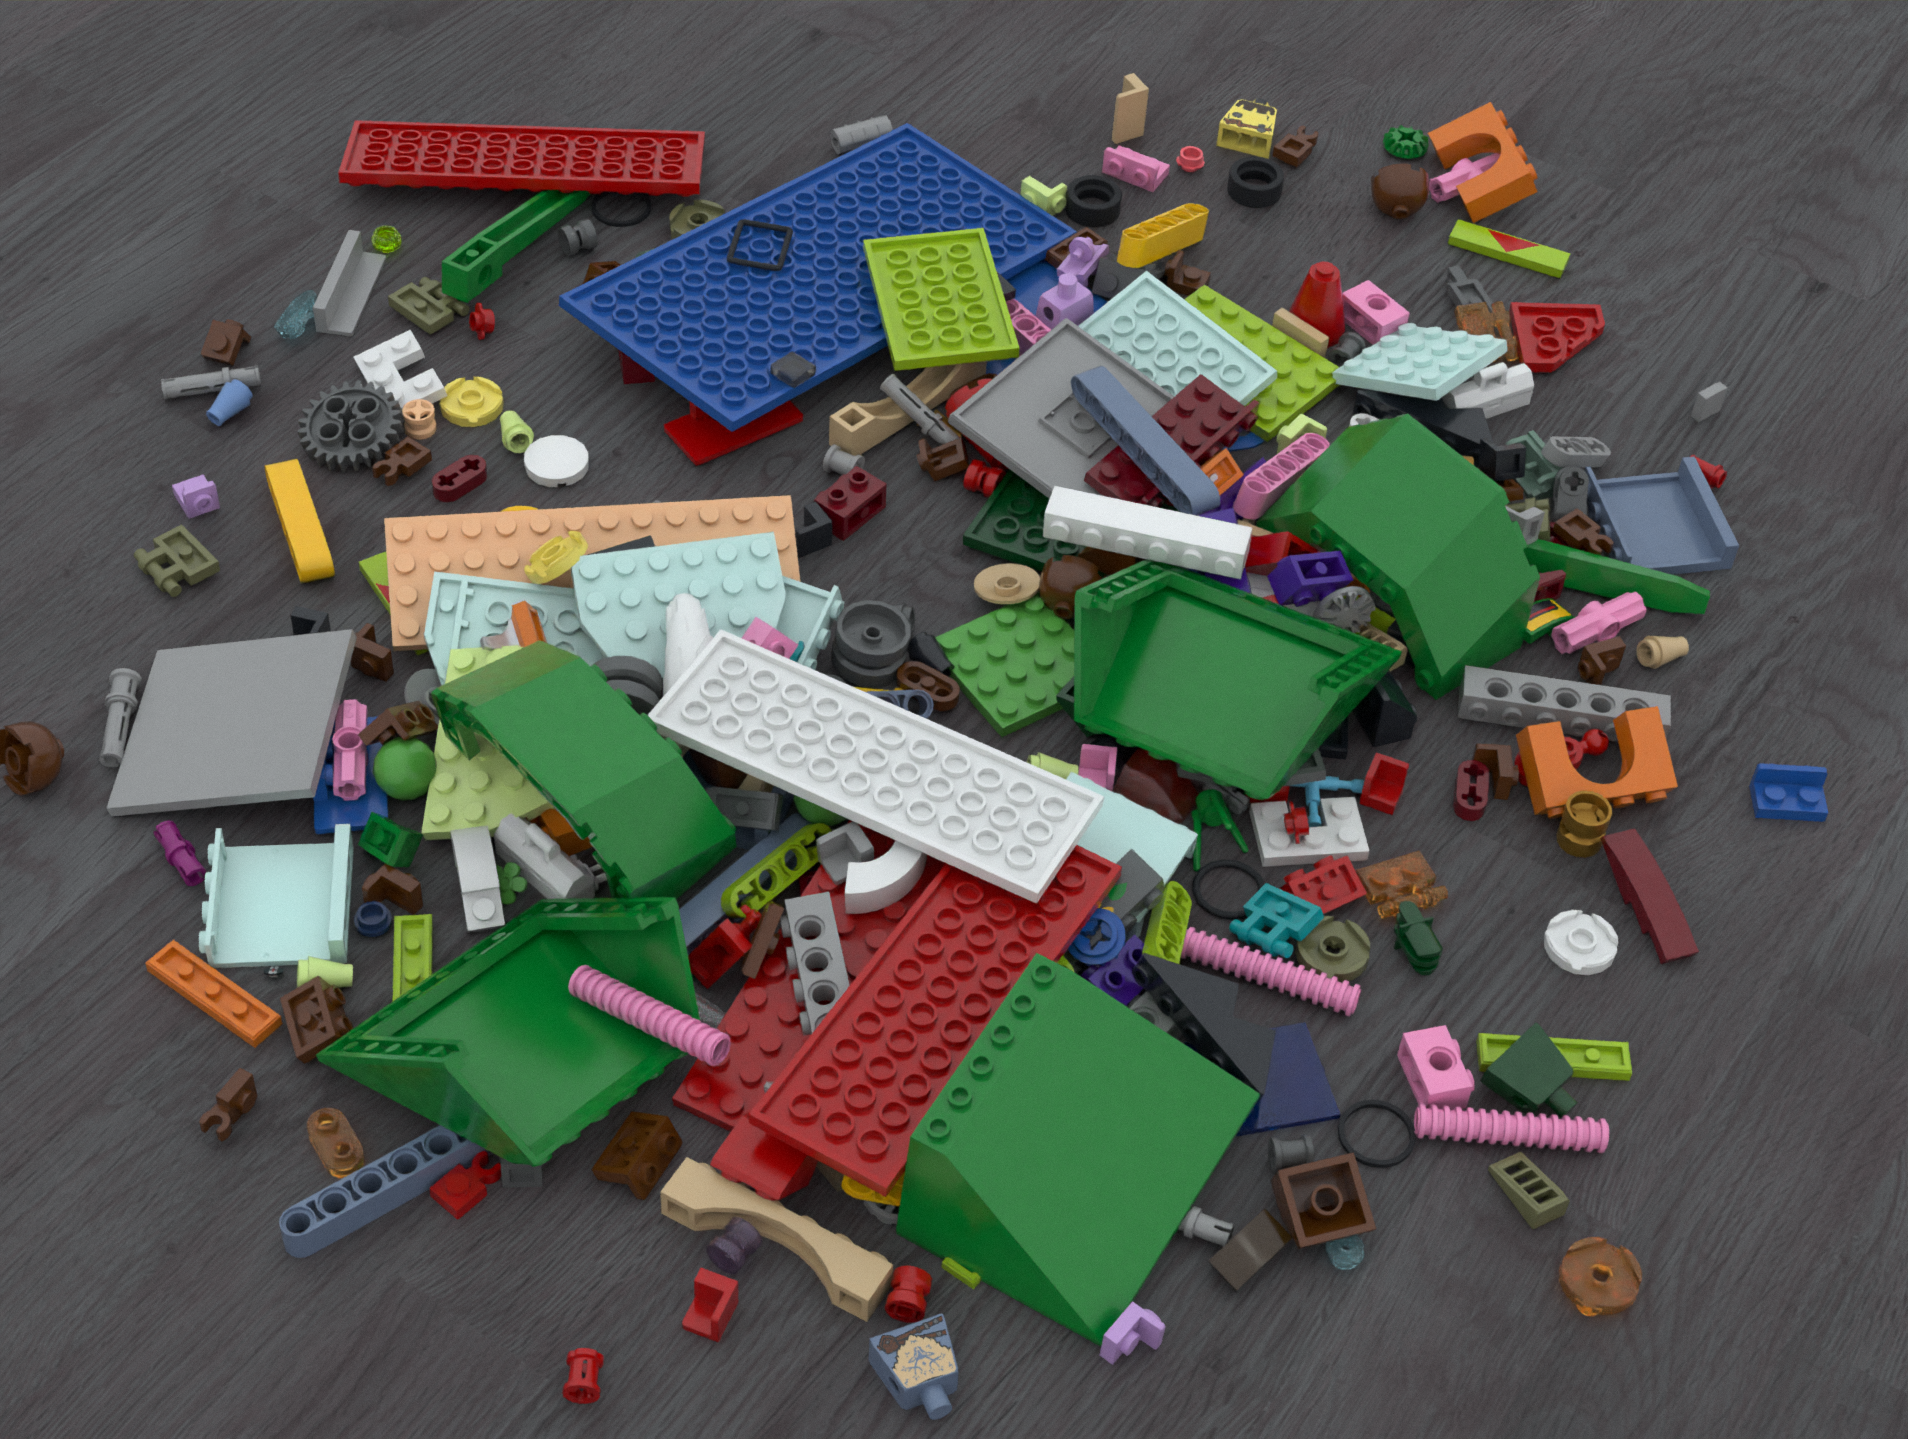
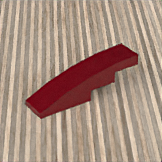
M1636 829L1602 836L1600 839L1624 904H1632L1642 933H1650L1660 963L1664 964L1697 954L1699 950L1673 891Z

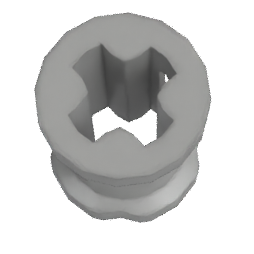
M833 444L824 457L823 470L828 473L834 471L841 475L847 474L856 466L863 469L865 458L860 454L854 456L844 452L840 446Z

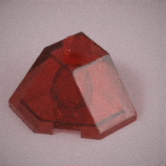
M1140 747L1125 764L1112 791L1123 795L1126 799L1146 809L1155 811L1157 814L1177 824L1183 823L1196 806L1195 800L1199 795L1189 779L1178 777L1174 761L1153 758L1148 755L1147 750Z

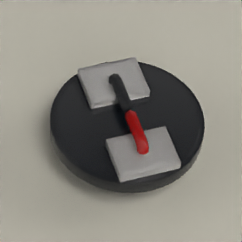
M271 966V968L264 970V974L270 975V977H278V975L283 973V969L279 966Z

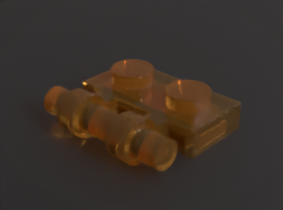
M1503 301L1491 304L1493 310L1491 313L1488 311L1486 302L1456 307L1454 313L1459 331H1466L1468 334L1477 336L1489 334L1496 338L1494 325V327L1498 328L1500 335L1497 339L1507 340L1508 351L1505 353L1506 360L1510 362L1519 358L1516 349L1519 345L1516 336L1512 335L1509 325L1511 317L1509 311H1505ZM1501 356L1492 363L1498 362L1501 359Z
M1420 850L1356 869V873L1367 892L1365 897L1370 905L1384 901L1383 904L1377 907L1378 914L1382 919L1390 916L1396 918L1399 913V905L1403 901H1412L1418 908L1427 909L1436 906L1438 901L1448 898V891L1444 885L1435 888L1431 887L1435 884L1436 875ZM1411 892L1413 893L1412 895H1409V896H1406V897L1403 896V895L1408 894V893H1411Z

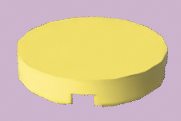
M464 377L458 378L444 387L447 397L440 399L439 403L443 417L450 423L461 427H477L495 420L503 410L504 400L500 387L493 381L483 377H473V380L465 381Z
M569 531L570 537L565 539L561 535L556 536L532 554L529 559L532 565H525L524 571L533 584L546 583L559 577L580 560V556H583L588 548V543L580 532Z

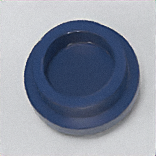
M366 902L358 908L354 916L355 928L364 936H380L387 932L392 925L391 912L380 902Z

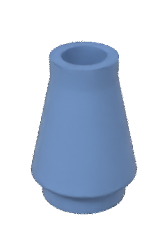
M234 379L231 382H226L211 408L206 412V416L212 423L221 426L226 420L250 405V400L253 397L252 392L239 380Z

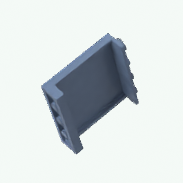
M1695 456L1683 457L1678 472L1597 480L1591 466L1585 468L1589 478L1587 493L1589 518L1601 527L1599 534L1608 536L1614 542L1609 558L1671 575L1732 568L1739 544Z

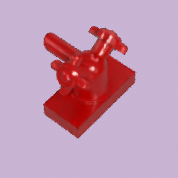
M747 905L741 906V911L746 915V918L741 923H731L727 918L688 955L691 972L707 989L742 956H745L746 952L751 948L750 934L757 928L762 916L756 909H750Z

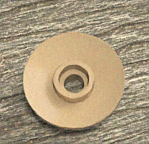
M1012 563L998 564L984 569L976 576L974 590L980 598L991 603H1020L1037 594L1040 576L1035 570L1024 565Z

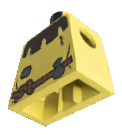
M1257 98L1253 102L1242 99L1237 100L1220 121L1216 146L1269 159L1277 109L1270 107L1268 102L1262 98Z

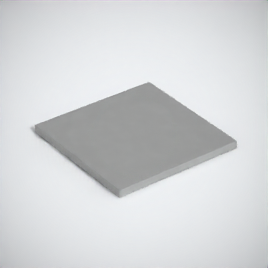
M1065 318L950 414L948 423L1049 499L1054 486L1103 496L1088 485L1084 478L1086 472L1117 447L1118 444L1075 398L1071 388V378L1074 375L1098 366H1104L1151 416L1174 396L1076 324Z
M353 629L157 650L106 808L111 817L315 797L357 638Z

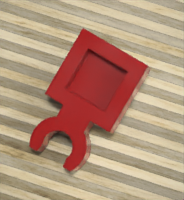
M481 1151L474 1156L472 1166L468 1170L458 1164L429 1188L430 1197L458 1220L487 1196V1188L484 1184H493L502 1177L501 1164L498 1162L491 1169H483L482 1167L489 1162L488 1153Z

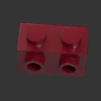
M856 466L847 474L841 475L837 482L827 490L821 491L814 499V502L816 501L831 519L832 535L844 541L886 507L887 484Z

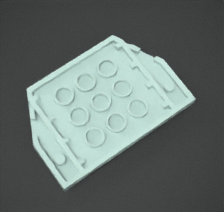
M774 532L583 555L570 568L580 627L586 635L592 638L601 650L602 656L604 658L632 656L645 660L657 668L663 679L665 674L666 608L676 595L688 593L700 601L701 608L705 609L710 636H713V638L720 630L742 638L755 617L776 629L786 598Z
M434 571L424 638L441 686L446 681L450 649L480 648V639L482 637L502 634L508 626V619H511L512 605L524 600L537 610L548 644L581 657L589 666L604 657L592 638L586 635L580 627L574 588Z

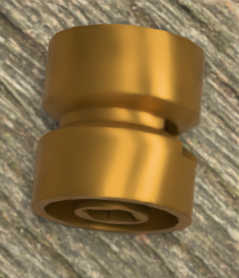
M1579 791L1572 794L1566 802L1562 820L1556 834L1557 843L1560 848L1567 854L1582 858L1591 857L1598 853L1602 846L1600 838L1606 835V830L1612 816V806L1609 801L1593 791Z

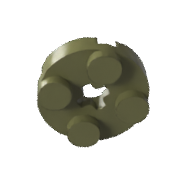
M694 200V205L686 207L685 202L679 204L671 211L669 216L671 239L673 240L703 225L699 224L700 222L705 224L725 214V209L721 205L708 200Z
M1324 916L1320 923L1302 941L1297 940L1295 948L1297 960L1300 965L1305 966L1307 971L1313 968L1316 969V974L1327 973V978L1332 979L1333 976H1336L1338 981L1342 983L1344 980L1352 981L1359 977L1368 966L1370 940L1365 931L1356 923L1347 919L1345 923H1342L1340 921H1333L1334 916ZM1329 945L1333 949L1339 947L1341 950L1337 954L1330 953L1326 950V946Z

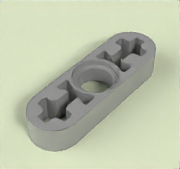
M1552 436L1542 448L1541 453L1549 462L1559 467H1602L1610 456L1611 451L1604 443L1592 437Z

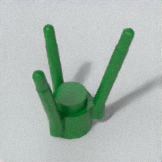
M1208 789L1201 792L1195 800L1197 809L1191 812L1193 832L1198 834L1193 853V870L1196 872L1200 869L1202 822L1211 827L1219 826L1223 823L1225 828L1232 833L1242 852H1248V847L1231 817L1229 808L1225 805L1222 793L1216 789Z

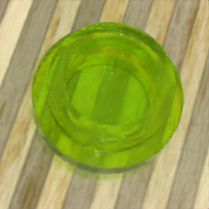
M383 225L374 230L371 244L378 251L390 253L401 246L402 237L395 227Z

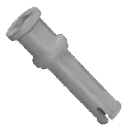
M115 669L109 676L111 691L105 698L108 718L99 757L101 764L107 767L114 768L120 766L124 755L130 715L137 709L138 701L135 695L136 690L141 686L142 678L140 674L131 669Z

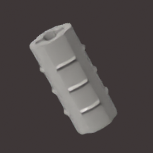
M883 115L834 128L831 130L830 138L836 154L840 155L892 131L893 128L888 117Z

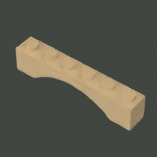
M987 361L926 367L906 387L931 410L949 399L950 394L955 389L986 374ZM890 397L873 403L852 402L830 416L829 445L836 444L844 452L854 456L861 455L914 420Z
M686 1157L660 1192L661 1214L694 1231L711 1229L739 1230L758 1234L782 1244L799 1255L815 1271L825 1286L832 1304L868 1322L891 1288L893 1264L888 1262L883 1255L874 1251L869 1252L855 1245L843 1234H834L824 1229L812 1218L804 1215L799 1216L786 1209L777 1200L771 1201L760 1197L743 1182L736 1183L727 1180L706 1163H697Z

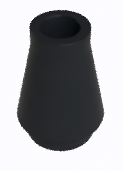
M921 632L910 640L907 652L911 661L924 663L948 677L951 676L949 668L954 669L955 666L950 662L934 635Z

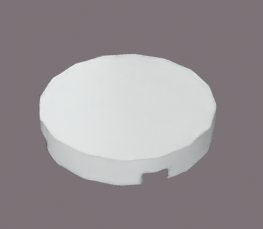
M550 435L540 438L529 445L524 453V466L528 477L537 484L547 487H558V484L566 483V486L575 484L585 476L589 469V455L584 444L575 438L564 435Z
M1570 910L1561 912L1552 918L1544 935V948L1549 958L1560 968L1573 974L1592 975L1601 973L1612 965L1617 954L1618 936L1612 925L1601 916L1593 913L1589 916L1582 914V910Z

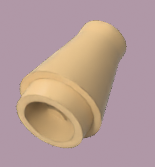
M1646 636L1638 643L1636 652L1638 660L1643 666L1656 669L1678 657L1687 655L1689 645L1682 636Z

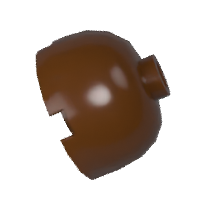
M1406 163L1382 167L1378 170L1379 175L1371 177V194L1374 204L1381 212L1396 219H1404L1422 209L1428 199L1429 174L1421 167H1419L1420 172L1412 170L1411 164Z
M1063 555L1061 561L1052 562L1054 558L1052 557L1044 564L1040 575V597L1047 608L1053 610L1056 616L1062 619H1075L1076 591L1102 579L1098 574L1099 567L1083 558L1071 555Z
M27 721L3 726L5 729L0 730V765L5 764L9 774L2 776L5 783L18 795L36 792L48 787L57 778L61 769L62 758L64 757L62 742L48 728L39 723Z

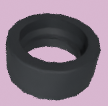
M1251 156L1241 158L1234 162L1230 168L1227 185L1228 193L1234 201L1247 207L1263 208L1271 206L1281 197L1284 172L1278 164L1263 157ZM1258 179L1268 184L1262 186L1252 185L1243 180Z
M1085 175L1076 178L1067 188L1066 213L1074 222L1083 226L1103 227L1112 224L1120 214L1121 189L1113 180L1103 176ZM1093 197L1102 199L1107 203L1094 205L1085 203L1081 199Z

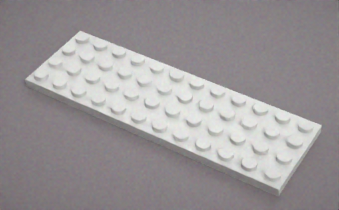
M720 630L648 714L657 726L656 732L660 735L669 737L680 744L1036 904L1103 806L1104 796L724 630Z

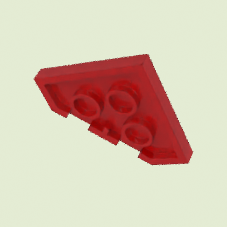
M1511 302L1509 309L1520 364L1525 363L1534 373L1555 371L1603 334L1605 327L1601 305Z

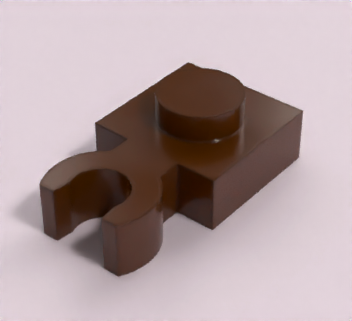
M1300 126L1297 129L1296 136L1288 133L1274 146L1272 156L1287 164L1298 167L1312 153V147L1317 144L1319 132L1315 131L1312 135H1305L1306 127Z
M407 436L385 452V460L378 461L373 465V477L378 478L385 474V485L391 486L398 481V475L401 473L410 477L432 461L431 450Z
M1578 508L1557 520L1552 530L1573 548L1579 549L1583 546L1587 549L1586 552L1601 555L1602 549L1609 554L1614 544L1611 538L1599 534L1601 527Z

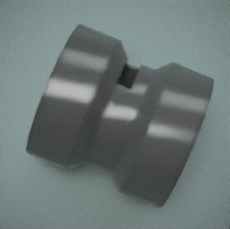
M589 219L577 222L576 226L565 225L558 228L559 243L567 256L577 254L583 248L590 250L598 246L597 234Z

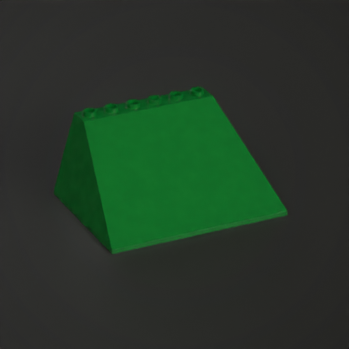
M1146 559L1076 591L1074 721L1084 724V728L1089 732L1095 734L1106 733L1115 737L1116 741L1121 745L1127 747L1138 746L1148 751V755L1159 760L1169 759L1180 764V768L1187 772H1201L1209 775L1219 785H1233L1241 788L1251 798L1258 800L1269 799L1289 781L1399 660L1402 651L1186 568Z
M676 898L541 899L321 1050L316 1056L319 1062L511 1163L531 1165L532 1167L542 1165L552 1158V1152L561 1145L578 1139L581 1136V1130L590 1123L604 1119L610 1113L609 1109L619 1101L633 1097L641 1084L663 1074L666 1065L673 1060L688 1055L687 1052H683L679 1048L661 1041L660 1038H655L651 1034L643 1032L642 1029H637L633 1025L625 1023L624 1020L617 1019L615 1016L607 1014L606 1011L599 1010L597 1007L589 1005L588 1002L573 997L569 993L568 988L569 980L574 971L582 965H588L601 973L609 975L611 978L619 980V982L627 984L629 987L637 989V991L645 993L647 996L655 998V1000L663 1002L665 1005L673 1007V1009L681 1011L683 1014L700 1020Z
M1036 953L910 1136L896 1234L942 1260L946 1257L953 1259L971 1273L976 1272L979 1274L982 1282L1101 1347L1104 1334L1137 1296L1257 1103L1260 1093L1072 970Z

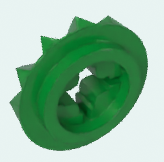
M1400 125L1398 129L1392 127L1388 133L1384 134L1383 145L1394 156L1413 159L1421 157L1427 152L1429 137L1423 135L1422 130H1414L1412 126L1405 128Z

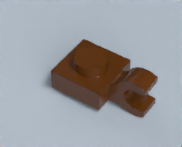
M239 1068L217 1093V1103L215 1106L205 1112L200 1118L199 1123L202 1132L206 1133L212 1125L220 1124L216 1130L218 1140L222 1142L231 1135L232 1124L234 1125L243 1113H248L252 1109L258 1097L252 1073Z

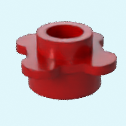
M476 303L475 312H471L469 316L470 328L472 331H476L479 340H484L485 334H491L495 327L493 311L491 309H483L482 303Z
M1293 801L1289 802L1290 813L1283 814L1287 835L1294 834L1295 843L1300 844L1299 836L1309 835L1307 813L1305 807L1294 808Z

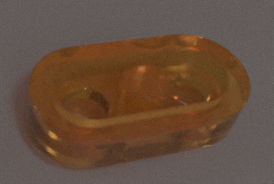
M322 1108L311 1114L307 1121L308 1137L328 1173L337 1178H344L363 1168L365 1157L362 1144L345 1115L335 1108ZM325 1123H331L328 1126H322ZM343 1150L349 1151L348 1153H346V1154H344V1155H339V1154H338V1153L342 1152Z

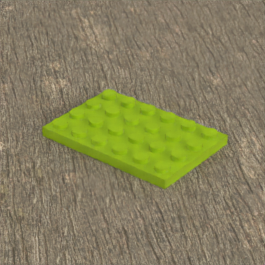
M984 228L863 240V250L895 371L1019 358V344Z
M1203 285L1184 299L1277 370V379L1245 405L1246 407L1254 399L1260 403L1256 412L1258 419L1250 431L1265 441L1271 440L1279 433L1283 426L1291 424L1300 414H1304L1340 385L1335 384L1336 380L1332 374L1339 366L1208 286Z

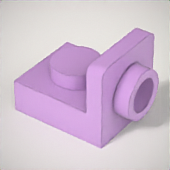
M204 475L172 485L174 496L189 519L220 508L216 485L213 481L208 482Z
M1132 1301L1104 1334L1099 1356L1113 1365L1122 1353L1128 1356L1134 1350L1139 1340H1142L1156 1350L1162 1343L1165 1324L1161 1322L1160 1318L1153 1311L1143 1309Z

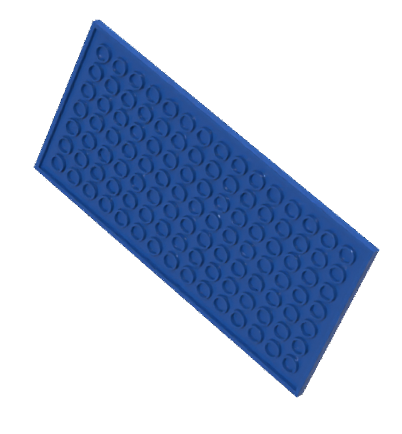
M906 123L560 295L559 306L733 432L888 346L863 250V240L984 228L996 271L1007 280L1045 259L1047 250L1071 237L1077 231ZM746 219L792 228L793 234L782 270L771 271L731 264L727 261V255L739 220ZM743 225L733 258L777 265L787 232Z

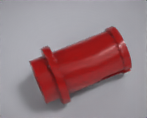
M1695 456L1710 488H1720L1726 479L1727 471L1723 470V466L1720 464L1714 466Z

